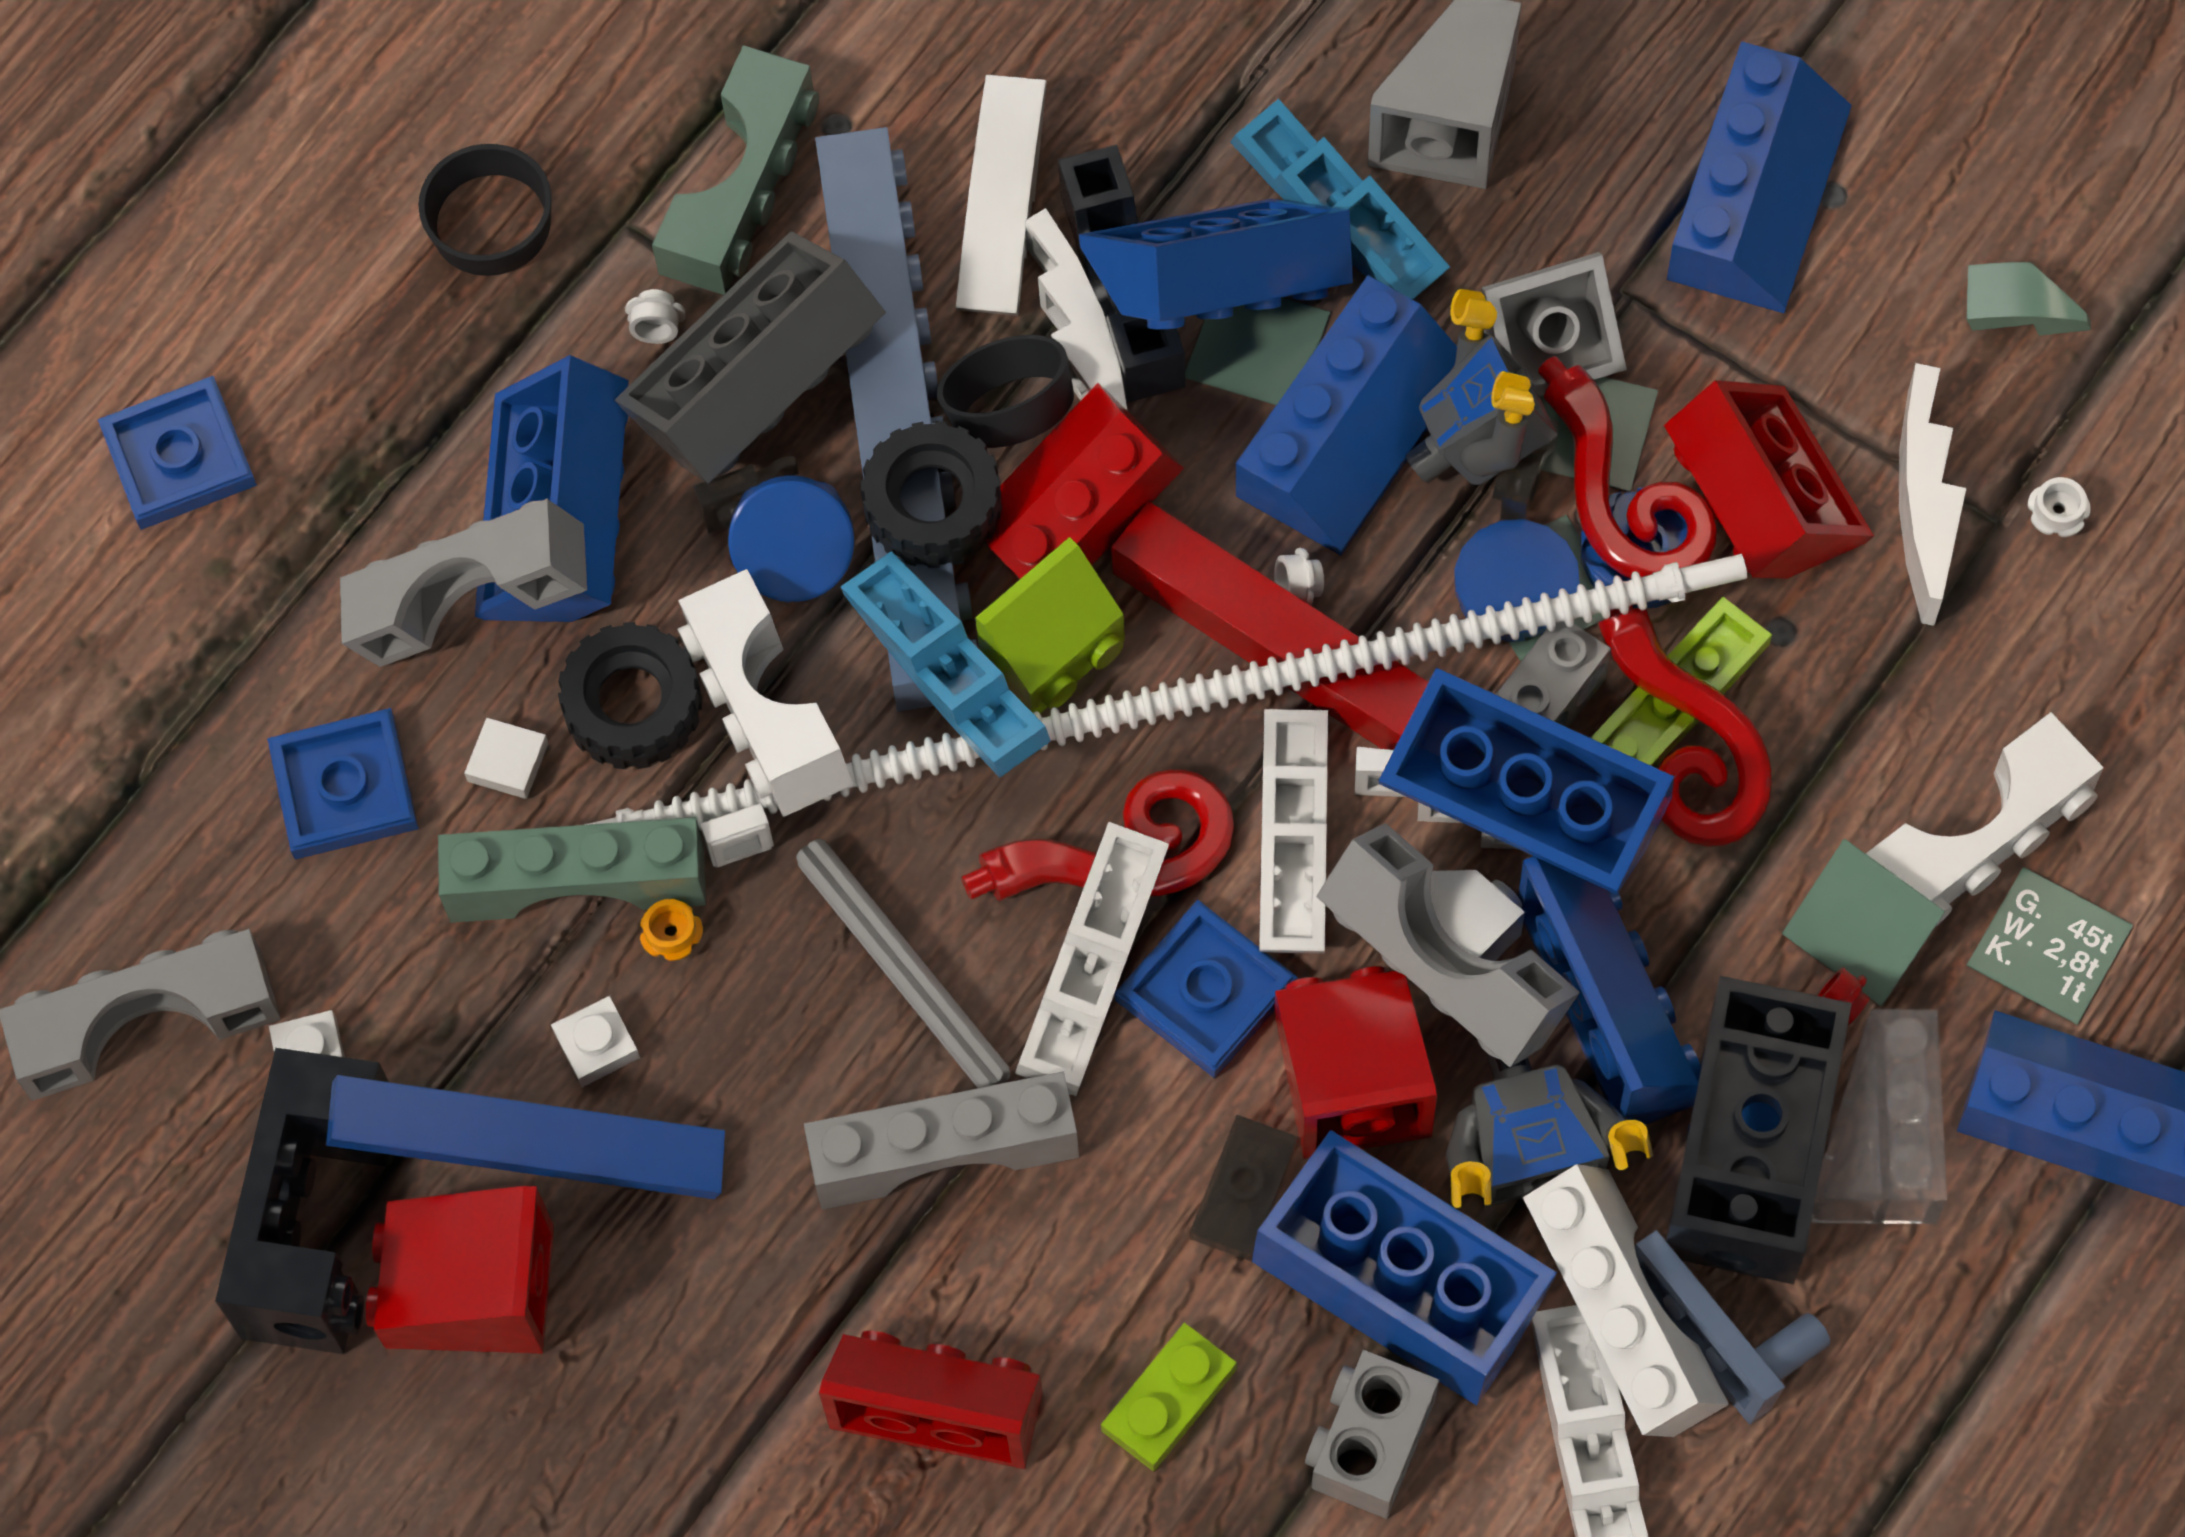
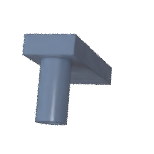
M1657 1230L1635 1245L1634 1248L1640 1268L1657 1301L1674 1324L1688 1338L1699 1345L1722 1392L1749 1425L1772 1409L1785 1388L1781 1382L1783 1378L1829 1347L1830 1337L1823 1324L1814 1315L1805 1313L1754 1349Z

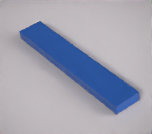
M337 1075L332 1081L326 1146L716 1199L721 1194L725 1130Z

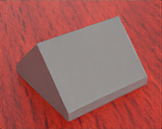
M1600 252L1482 287L1481 292L1485 296L1486 301H1490L1497 311V319L1490 329H1484V333L1487 335L1491 334L1527 370L1539 396L1544 395L1549 385L1538 374V369L1546 360L1553 356H1557L1567 369L1572 366L1581 365L1593 380L1627 370L1603 255Z

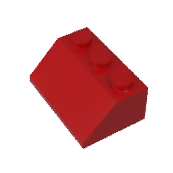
M1714 380L1663 425L1675 444L1673 450L1677 460L1685 469L1692 473L1704 494L1703 498L1708 503L1714 519L1722 524L1734 545L1733 554H1742L1746 570L1753 578L1788 579L1857 548L1874 537V534L1785 386Z
M1097 383L1001 484V517L996 520V531L993 536L985 541L990 549L1020 579L1069 537L1080 547L1090 564L1093 565L1125 531L1148 501L1152 503L1180 474L1184 467L1101 384Z
M863 1331L861 1338L846 1334L842 1335L822 1378L819 1389V1396L829 1429L1026 1469L1043 1395L1040 1374L1031 1373V1367L1028 1364L1004 1357L993 1358L991 1364L965 1359L966 1354L963 1351L942 1344H929L926 1351L900 1346L901 1341L897 1337L879 1331Z

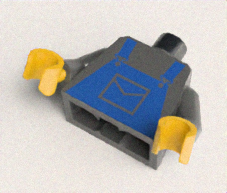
M1459 289L1452 298L1450 314L1453 323L1466 326V330L1458 335L1455 365L1421 400L1419 410L1431 435L1405 455L1413 470L1428 484L1452 465L1471 484L1481 485L1500 472L1515 468L1522 458L1558 435L1527 370L1491 334L1487 335L1484 333V329H1490L1497 319V311L1490 301H1486L1482 292Z
M1486 1053L1494 1081L1483 1083L1473 1088L1471 1105L1465 1107L1457 1114L1446 1151V1159L1451 1175V1201L1454 1208H1461V1197L1470 1193L1478 1194L1482 1197L1484 1208L1522 1199L1576 1164L1607 1169L1609 1161L1607 1148L1611 1150L1614 1164L1618 1170L1628 1168L1626 1153L1630 1151L1644 1152L1648 1159L1653 1157L1646 1125L1637 1120H1627L1616 1107L1585 1081L1571 1079L1562 1065H1553L1532 1071L1528 1057L1509 1067L1501 1059H1497Z

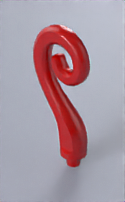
M1557 356L1546 360L1538 369V374L1549 385L1545 390L1544 399L1566 424L1574 438V490L1576 507L1582 529L1597 555L1613 570L1631 579V574L1634 571H1637L1641 577L1661 571L1664 565L1675 562L1678 563L1679 568L1708 562L1716 545L1717 528L1713 513L1708 503L1699 493L1679 482H1657L1642 488L1629 503L1626 518L1629 528L1637 539L1645 543L1651 542L1656 538L1658 525L1654 515L1657 512L1673 510L1679 513L1687 523V535L1680 546L1666 552H1653L1638 546L1622 532L1612 515L1609 503L1613 425L1604 394L1581 365L1572 366L1567 369Z
M1631 605L1626 615H1623L1619 609L1611 610L1610 617L1600 621L1598 627L1605 645L1611 648L1610 655L1621 671L1637 687L1694 717L1715 731L1730 749L1738 771V791L1731 804L1717 813L1699 814L1688 808L1681 799L1679 790L1682 780L1689 774L1696 773L1701 775L1710 786L1719 788L1727 782L1729 772L1724 760L1715 750L1704 746L1691 745L1677 749L1666 757L1658 768L1674 776L1672 799L1661 820L1676 836L1691 844L1714 847L1725 846L1739 841L1755 828L1765 813L1771 796L1772 768L1762 736L1753 722L1735 703L1716 688L1682 669L1669 659L1658 640L1647 608L1645 610L1633 609Z
M1187 770L1158 771L1140 780L1126 797L1122 812L1124 827L1168 843L1167 851L1176 848L1181 843L1183 833L1180 827L1173 823H1155L1150 817L1151 807L1164 799H1179L1191 805L1199 816L1201 827L1197 840L1191 847L1179 855L1163 860L1150 897L1176 893L1195 885L1219 865L1230 848L1234 830L1232 808L1222 791L1213 782L1198 773ZM1050 839L1017 840L979 854L981 868L961 876V881L971 900L992 891L996 899L1002 901L1017 893L1050 883L1068 884L1084 888L1097 853Z

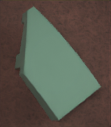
M2031 262L1968 265L1966 320L1972 331L2031 324L2034 325L2039 336L2091 330V320L2088 314Z

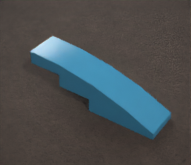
M1279 98L1241 129L1230 141L1285 201L1350 210L1352 265L1366 277L1369 275L1413 300L1450 268L1448 263L1370 175L1363 181L1325 137L1317 142Z
M892 551L840 586L847 600L921 692L999 778L1051 742L1046 726L1009 690L1004 674L967 637L962 622Z

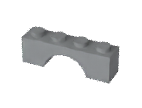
M548 499L532 501L524 504L519 510L490 521L473 523L464 531L440 540L423 542L414 550L387 560L371 562L364 569L340 577L342 644L377 666L382 667L430 649L439 624L450 607L465 593L482 584L496 582L497 586L534 610L587 591L584 524Z
M1386 823L1352 839L1316 896L1333 911L1336 920L1347 929L1357 932L1381 954L1383 961L1390 968L1407 976L1429 996L1431 1003L1439 1011L1452 1016L1478 1039L1482 1049L1489 1055L1501 1059L1506 1065L1512 1067L1540 1050L1580 992L1532 950L1509 960L1492 961L1476 957L1459 947L1444 931L1434 911L1431 898L1433 864Z
M250 929L241 932L236 930L219 931L206 937L201 945L179 952L174 950L157 951L145 956L138 965L117 972L111 970L95 971L81 977L76 985L55 992L47 990L33 991L19 997L14 1005L0 1009V1020L16 1080L31 1101L94 1081L99 1056L109 1038L121 1026L141 1015L158 1011L183 1013L202 1022L219 1040L280 1021L281 1017L262 952Z
M1064 1071L804 1123L815 1186L822 1210L887 1197L894 1188L903 1182L947 1167L967 1164H997L1016 1171L1079 1158L1077 1131Z

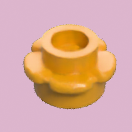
M664 899L654 903L644 913L640 922L643 929L640 941L644 950L654 957L662 955L668 961H677L687 957L692 952L691 947L693 944L699 943L703 935L702 921L699 917L693 915L692 907L685 902L675 899ZM673 926L677 929V932L673 936H668L665 934L666 928Z

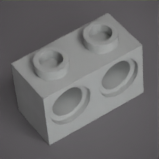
M1558 622L1553 632H1550L1548 629L1545 630L1496 695L1569 728L1606 680L1611 648L1575 624L1572 627H1567L1565 622Z
M1366 1350L1362 1351L1355 1369L1344 1365L1330 1399L1331 1404L1339 1406L1330 1430L1322 1426L1318 1427L1305 1459L1306 1465L1314 1467L1312 1489L1388 1519L1437 1398L1439 1379ZM1384 1389L1392 1392L1398 1398L1400 1405L1390 1413L1378 1414L1365 1406L1363 1398L1373 1390ZM1362 1450L1373 1458L1375 1466L1370 1472L1356 1476L1342 1470L1338 1464V1459L1347 1451Z

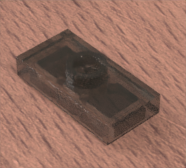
M1236 1115L1190 1230V1239L1252 1262L1257 1230L1274 1207L1297 1148L1298 1136Z

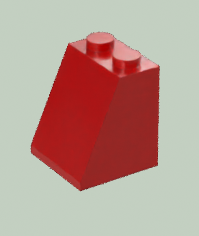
M1372 966L1353 972L1348 979L1324 982L1319 977H1306L1288 983L1285 989L1275 991V1018L1303 1159L1310 1158L1330 1130L1360 1149L1432 1137L1437 1093L1407 978L1404 974L1397 971L1388 972V969L1382 966Z
M517 1186L387 1201L385 1223H376L372 1241L373 1260L375 1263H381L378 1287H369L366 1298L367 1326L374 1327V1331L385 1349L543 1354L554 1224L537 1186Z

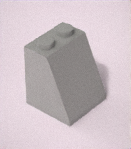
M1454 0L1374 92L1370 107L1368 166L1486 189L1515 69L1521 3L1509 0Z

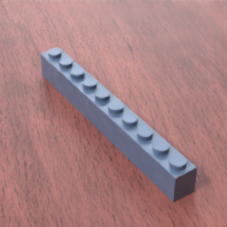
M887 127L815 137L831 253L846 260L886 311L873 325L870 335L862 343L846 351L862 472L866 460H870L873 456L875 446L880 441H886L893 431L899 428L904 430L912 427V423L924 422V424H935V421L943 422V416L930 417L928 399L937 398L938 382L934 361L922 363L920 345L932 344L927 308L914 309L912 292L923 290L918 254L906 255L904 239L916 237L911 202L898 203L896 186L908 185L903 149H890ZM925 468L909 476L903 484L900 494L901 503L905 510L911 516L922 521L945 519L944 509L956 508L951 473L949 471L938 472V468ZM872 537L876 562L888 553L885 552L884 546L880 542L876 543ZM904 563L960 621L973 620L968 583L955 584L951 563L941 564L940 568H928L927 565L923 564L913 566ZM971 639L977 647L976 639ZM888 652L897 711L934 706Z

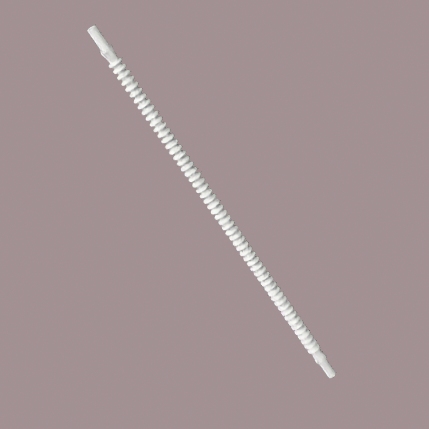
M1742 554L1679 568L1678 563L1675 562L1664 565L1661 571L1641 577L1637 571H1634L1629 581H1622L1621 577L1616 575L1613 578V584L1604 586L1601 580H1596L1595 588L1591 590H1586L1583 584H1579L1577 592L1574 594H1568L1564 588H1561L1558 592V597L1549 598L1547 593H1542L1540 601L1536 603H1531L1528 597H1524L1522 605L1519 607H1513L1510 601H1506L1504 609L1501 611H1495L1491 605H1488L1486 607V614L1477 616L1474 610H1469L1467 618L1459 620L1456 614H1451L1449 622L1446 624H1440L1437 618H1433L1431 620V627L1422 628L1420 623L1416 622L1413 624V631L1404 633L1401 627H1396L1395 635L1391 637H1386L1383 631H1378L1377 639L1373 641H1368L1364 635H1361L1356 645H1349L1348 641L1343 639L1340 642V648L1331 650L1329 644H1324L1322 652L1318 654H1313L1310 648H1306L1304 656L1301 658H1295L1292 652H1288L1286 660L1283 662H1277L1271 656L1268 658V665L1259 667L1256 661H1251L1250 669L1246 671H1241L1238 665H1233L1232 671L1228 675H1222L1221 671L1216 669L1213 672V678L1204 679L1203 675L1198 673L1195 676V682L1186 684L1184 678H1179L1177 686L1173 688H1168L1165 682H1161L1159 690L1155 692H1150L1147 686H1143L1141 694L1138 696H1132L1130 691L1126 690L1123 692V699L1114 700L1111 695H1106L1105 703L1096 705L1093 699H1088L1087 707L1083 709H1078L1075 703L1069 704V711L1065 713H1060L1056 707H1053L1051 715L1048 717H1041L1037 711L1033 714L1046 726L1050 740H1056L1059 746H1064L1066 738L1069 736H1075L1078 742H1082L1084 734L1087 732H1093L1094 736L1099 738L1104 728H1111L1113 733L1117 734L1122 724L1129 723L1132 729H1137L1138 721L1147 719L1150 725H1154L1156 717L1159 715H1165L1167 720L1172 721L1175 712L1183 711L1189 717L1192 715V708L1201 706L1204 712H1209L1210 704L1214 702H1219L1222 708H1227L1229 700L1232 698H1238L1239 702L1244 704L1247 701V695L1256 694L1257 698L1262 700L1265 697V691L1274 689L1276 695H1282L1283 687L1287 685H1292L1295 691H1299L1302 682L1310 681L1313 687H1317L1320 678L1328 677L1332 683H1335L1337 681V674L1347 673L1349 678H1354L1355 671L1360 668H1364L1367 674H1372L1374 666L1377 664H1383L1386 670H1390L1392 662L1395 660H1401L1405 666L1410 664V657L1419 656L1422 661H1427L1428 653L1432 651H1437L1440 657H1445L1446 649L1450 647H1455L1457 652L1462 653L1465 650V644L1474 643L1475 647L1480 649L1483 646V640L1492 638L1494 644H1500L1501 636L1505 634H1510L1513 640H1518L1519 632L1523 630H1528L1530 635L1535 636L1537 628L1540 626H1546L1550 632H1553L1556 629V623L1565 622L1567 627H1572L1574 619L1578 617H1583L1586 623H1590L1592 615L1596 613H1601L1603 618L1608 619L1610 611L1613 609H1619L1623 615H1626L1631 605L1637 604L1640 610H1645L1647 602L1658 599L1659 601L1667 599L1672 603L1685 600V593L1747 579V570ZM944 733L942 741L934 743L931 737H926L924 745L921 747H915L912 741H908L906 749L903 751H897L896 747L891 745L886 755H879L878 751L873 749L868 759L862 760L859 754L852 756V762L846 764L853 785L840 792L842 796L847 797L850 793V788L858 787L864 793L868 789V784L875 782L879 788H884L886 780L889 778H894L897 784H902L904 776L907 774H912L915 780H919L924 770H930L934 776H937L942 766H948L954 772L958 768V763L964 761L967 762L969 767H974L976 759L980 756L961 736L951 738L949 733ZM1048 744L1042 747L1041 750H1046ZM746 779L744 787L741 789H736L732 783H729L726 786V792L718 793L714 787H711L706 797H700L697 792H692L690 800L682 802L679 796H674L672 804L669 806H664L661 800H656L653 809L644 811L642 809L633 811L630 808L616 810V817L589 824L696 817L699 830H702L700 824L759 803L762 804L763 808H768L772 814L777 812L778 806L772 794L760 799L752 781ZM832 795L824 798V800L829 801Z

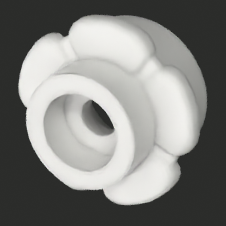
M650 289L643 291L638 297L629 300L625 306V313L629 314L627 320L629 321L631 335L646 343L662 344L672 341L678 334L679 322L685 320L683 306L679 303H674L673 296L663 290Z
M2057 477L2046 481L2041 487L2034 489L2028 500V509L2033 513L2031 522L2037 530L2046 535L2058 533L2061 537H2070L2083 529V520L2090 515V502L2084 489L2077 482L2069 478ZM2056 505L2062 506L2064 512L2061 514L2055 513L2053 507Z
M1297 548L1295 555H1280L1277 558L1274 569V582L1311 606L1314 597H1320L1323 593V568L1319 560H1309V553L1306 549Z

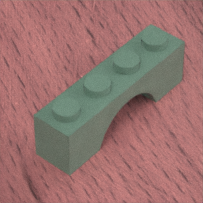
M744 45L721 92L726 125L740 136L746 144L743 159L737 169L717 186L697 193L675 194L652 244L659 275L722 295L728 292L735 275L742 277L746 272L752 255L753 245L750 242L757 225L765 226L767 224L775 202L773 189L780 175L787 176L790 173L797 154V142L795 140L802 125L809 127L812 124L819 105V93L814 91L809 65Z
M696 817L438 835L439 897L450 923L513 919L523 908L533 903L572 895H595L616 898L632 903L642 910L649 909L654 903L664 899L679 900L690 906L706 905L704 844Z

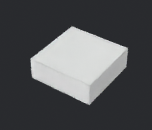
M486 718L464 773L467 782L527 799L549 744L546 735Z
M761 803L700 824L713 867L717 866L718 868L770 850L774 846L769 823Z

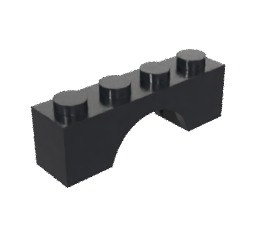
M1117 144L1058 159L1061 199L1085 274L1102 307L1120 363L1126 403L1185 388V353L1177 328L1150 329L1147 327V319L1121 315L1080 248L1079 234L1138 223L1134 195Z

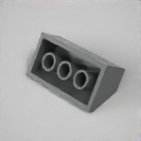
M790 231L632 382L615 401L684 469L709 484L716 476H720L733 468L739 460L740 453L761 433L774 428L783 418L785 410L804 391L820 384L827 376L829 367L849 348L862 343L870 335L873 325L886 311L846 260Z

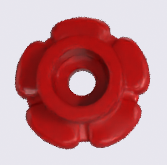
M1844 967L1838 970L1816 995L1852 1003L1848 1026L1857 1018L1870 1000V997L1862 991L1867 978L1864 975L1856 978Z

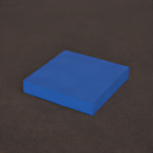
M214 376L98 419L140 530L257 486Z
M391 708L267 738L290 851L295 860L419 829L396 721Z
M1197 900L1115 992V1001L1215 1079L1275 1011V991L1285 989L1288 983L1297 980L1298 977L1268 953L1259 952L1260 947Z

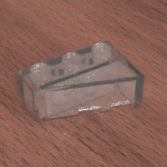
M1871 1009L1822 1161L1811 1223L1937 1224L1947 1201L1938 1011Z

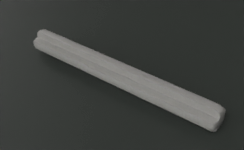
M815 839L807 846H804L796 855L799 868L976 1087L982 1088L1006 1083L1010 1078L1008 1065L826 841Z

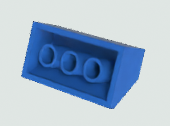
M1741 41L1672 244L1666 280L1785 313L1852 106L1800 57Z
M1266 199L1079 234L1080 248L1121 315L1147 319V327L1150 329L1183 327L1185 325L1184 317L1196 315L1199 319L1228 318L1233 316V307L1244 305L1246 309L1254 310L1277 308L1281 306V297L1292 295L1293 299L1297 300L1322 299L1329 296L1328 288L1353 283L1350 210Z
M1367 275L1236 462V497L1342 556L1406 463L1405 455L1419 444L1428 431L1419 410L1421 400L1455 365L1457 345L1420 303Z
M569 355L495 393L483 521H490L519 510L524 504L532 501L548 499L584 524L587 591L534 610L497 586L496 582H490L477 586L474 617L493 621L573 622L611 605V596L615 588V576L613 574L615 545L620 529L618 508L620 483L624 475V464L622 462L624 433L629 417L616 403L615 399L628 387L629 380Z
M1436 668L1378 781L1380 785L1617 895L1645 854L1672 799L1674 776Z
M1535 856L1523 860L1518 898L1522 903L1521 909L1525 912L1523 923L1539 957L1580 992L1566 1012V1016L1605 1099L1616 1107L1627 1120H1637L1644 1125L1693 1107L1701 1071L1699 1059L1690 1044L1681 1046L1671 1026V1024L1676 1023V1015L1671 1000L1662 986L1653 988L1644 969L1649 966V958L1644 943L1636 930L1626 931L1618 914V911L1622 910L1619 892L1616 895Z
M1995 1010L1956 1132L2185 1207V1072Z
M1332 1130L1328 1132L1257 1230L1252 1262L1427 1375L1439 1379L1440 1383L1476 1406L1513 1354L1557 1274L1556 1271Z

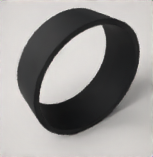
M478 144L453 152L441 160L428 174L419 195L418 207L422 226L439 253L452 266L474 275H500L522 267L542 249L551 226L552 200L547 176L534 159L524 152L506 145ZM483 176H507L526 184L539 197L544 209L539 224L524 241L509 250L491 255H472L454 250L439 240L437 220L440 209L447 197L465 182Z
M1040 335L1012 336L985 344L963 356L946 371L937 388L938 402L953 427L958 428L960 426L969 430L970 435L976 440L980 438L987 445V448L1007 447L1025 442L1056 425L1066 415L1073 403L1074 390L1066 351L1056 340ZM1029 377L1052 379L1037 394L1014 406L986 413L967 412L969 407L978 398L1002 384Z

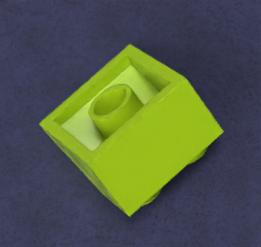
M1070 537L975 617L979 650L1004 674L1009 690L1032 713L1036 711L1041 713L1047 707L1052 709L1053 707L1058 708L1063 705L1076 690L1077 681L1093 667L1100 670L1109 665L1119 655L1124 645L1123 641H1125L1123 612L1080 547Z

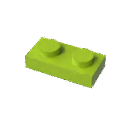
M1184 1322L1102 1422L1101 1432L1155 1472L1236 1372L1237 1362Z

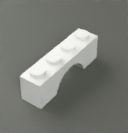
M747 569L678 600L687 621L686 625L677 629L680 638L691 656L692 662L694 663L704 658L709 668L699 674L714 707L716 708L726 703L731 712L730 715L723 717L722 721L737 753L749 748L754 760L746 763L745 767L760 799L772 794L782 816L785 817L852 786L853 782L840 747L817 703L796 705L778 703L765 698L757 692V686L764 670L784 649L770 612Z
M2050 712L2003 748L1994 771L2001 795V812L1988 825L1966 835L1948 837L1925 833L1905 823L1866 854L1942 908L1945 913L1937 923L1938 925L1951 912L1950 902L1966 890L1972 896L1983 891L2000 874L2001 869L1998 865L2014 853L2020 858L2031 854L2049 836L2050 832L2046 828L2062 816L2068 821H2072L2085 812L2098 797L2094 789L2104 767Z
M1576 1164L1524 1196L1523 1199L1642 1435L1675 1437L1728 1406L1729 1403L1699 1345L1688 1338L1674 1324L1651 1291L1640 1268L1634 1248V1234L1638 1226L1608 1169Z

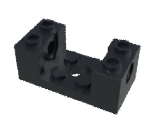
M1724 976L1719 977L1700 1062L1701 1071L1681 1172L1674 1194L1665 1239L1682 1261L1794 1285L1806 1252L1852 1003ZM1752 1103H1766L1775 1109L1780 1123L1771 1131H1755L1744 1122L1742 1110Z
M275 1047L215 1302L241 1339L344 1354L348 1335H357L364 1312L363 1296L358 1295V1290L353 1283L352 1277L343 1275L341 1271L343 1264L336 1252L299 1247L301 1223L296 1221L300 1198H308L314 1185L316 1163L310 1156L387 1167L389 1154L326 1146L332 1081L337 1075L389 1082L379 1062Z

